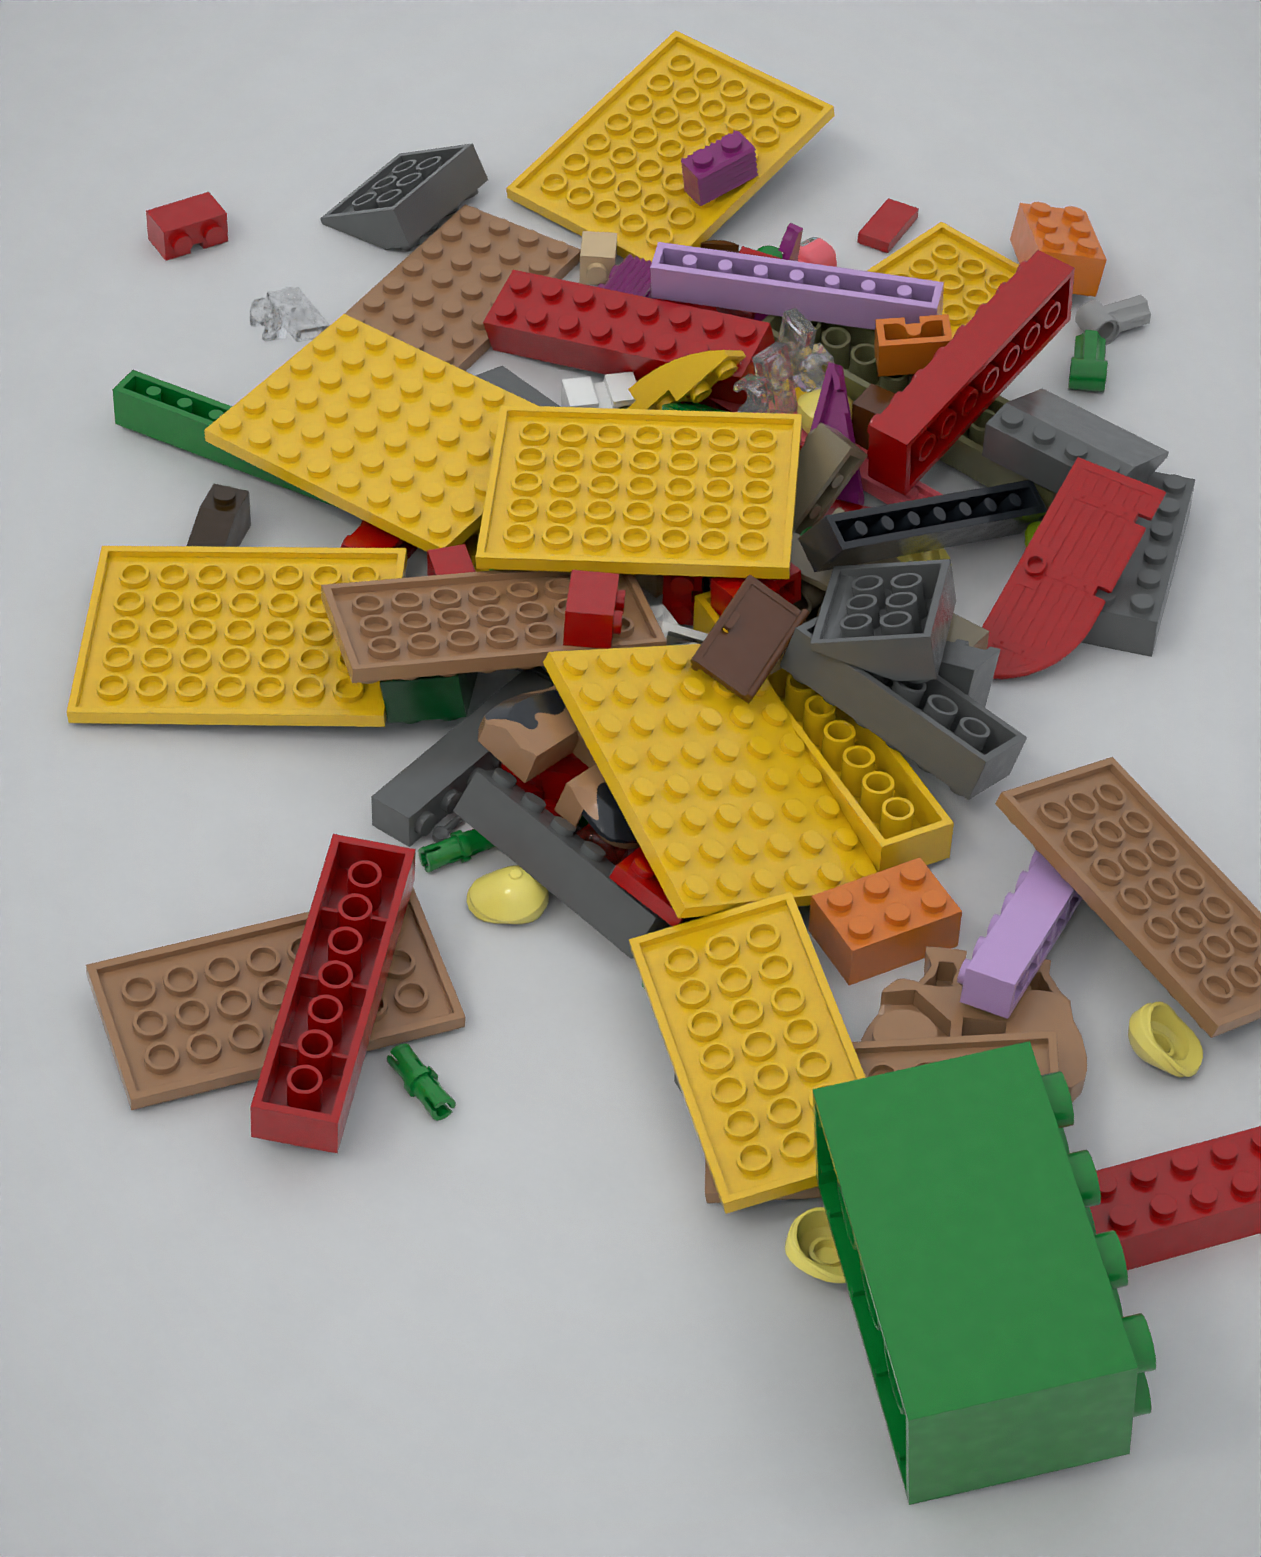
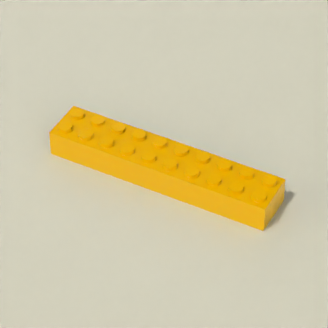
M711 591L695 596L693 630L709 634L720 617L711 607ZM783 668L773 674H769L767 678L789 715L794 731L804 742L807 753L816 768L821 772L823 780L838 802L877 872L919 857L926 865L950 858L954 822L902 754L890 748L882 738L869 729L859 726L844 711L828 704L813 689L797 682Z

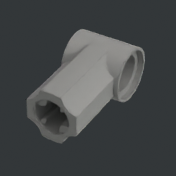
M1142 295L1104 306L1097 300H1091L1079 308L1075 316V322L1083 331H1098L1099 335L1106 339L1105 345H1108L1116 339L1119 332L1149 324L1151 312L1148 307V301Z

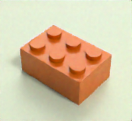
M1033 202L1032 204L1020 203L1010 237L1019 264L1024 260L1028 261L1039 250L1075 268L1073 294L1096 297L1107 259L1086 211L1074 206H1067L1065 208L1050 207L1043 202Z
M919 857L812 895L808 931L847 984L852 985L925 958L926 946L950 949L958 946L962 910Z

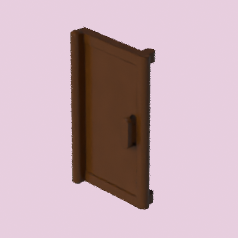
M748 575L690 660L692 663L691 668L695 671L702 670L749 704L788 647L795 628L804 623L810 612L807 609L799 610L762 582Z

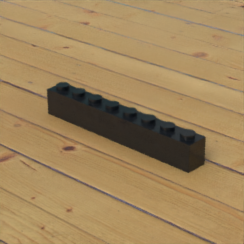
M1030 480L826 515L800 536L798 540L814 572L831 570L834 566L863 564L1020 534L1030 523L1037 521L1045 515L1047 508L1034 483Z

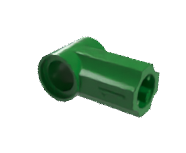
M1085 330L1084 333L1075 337L1074 357L1071 358L1068 389L1094 392L1105 391L1108 361L1105 360L1106 339L1102 338L1098 331Z

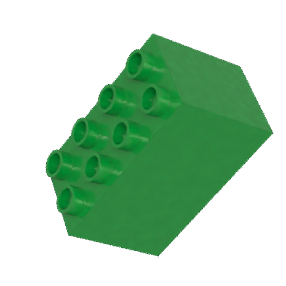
M1028 1041L812 1089L817 1185L909 1505L1130 1454L1133 1417L1150 1414L1152 1410L1145 1372L1156 1370L1155 1349L1144 1315L1138 1313L1123 1317L1117 1288L1128 1285L1126 1261L1120 1240L1114 1230L1096 1234L1090 1207L1100 1205L1101 1203L1099 1181L1089 1151L1087 1149L1072 1153L1069 1151L1063 1128L1074 1125V1111L1069 1088L1063 1073L1058 1071L1041 1075L1031 1043Z

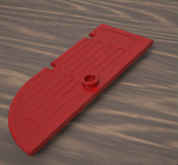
M1077 457L982 628L989 631L987 648L1001 649L993 679L1018 678L1037 673L1061 661L1079 646L1090 632L1106 603L1105 600L1095 596L1098 589L1112 593L1146 531L1145 527L1136 524L1138 517L1151 521L1166 495L1165 491Z

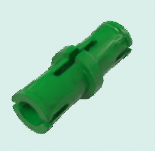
M475 829L465 832L458 830L450 833L451 837L419 848L418 855L421 865L425 866V871L429 873L450 863L470 861L472 859L471 856L496 846Z
M402 1043L395 1046L390 1051L392 1055L387 1056V1062L404 1081L405 1090L411 1097L416 1096L434 1120L438 1121L447 1118L452 1113V1110L445 1103L450 1108H455L456 1102L438 1082L437 1073L432 1067H426L420 1061L409 1044Z

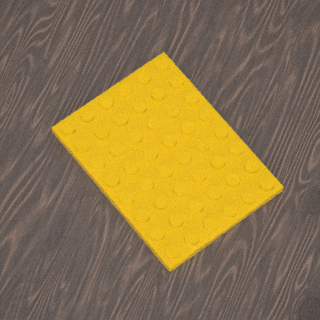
M675 30L506 188L507 198L582 236L583 231L617 233V255L626 258L631 254L633 258L637 256L639 259L644 258L645 261L650 260L652 262L658 242L700 248L702 242L707 241L835 116L834 106ZM734 130L739 131L756 149L755 157L757 159L758 176L699 206L684 190L682 158H687L688 155H693V152L704 149L705 146H710L711 143H716V140H721L722 136L724 137L728 133L733 134Z
M343 314L204 431L206 442L427 552V550L461 545L481 527L500 406L538 405Z
M501 405L476 551V569L559 572L582 570L616 574L747 578L748 575H751L754 578L789 579L802 414Z
M102 546L66 712L68 722L96 724L385 727L387 714L380 681L372 684L352 683L321 599V585L405 578L408 560L406 548Z
M701 644L554 651L547 654L543 664L678 919L709 916L790 891L793 894L797 907L808 906L811 904L812 895L877 873L838 802L823 780L821 772L816 768L807 753L804 742L794 731L792 721L768 678H766L752 701L748 704L702 670L695 671L691 668L692 663L690 660Z

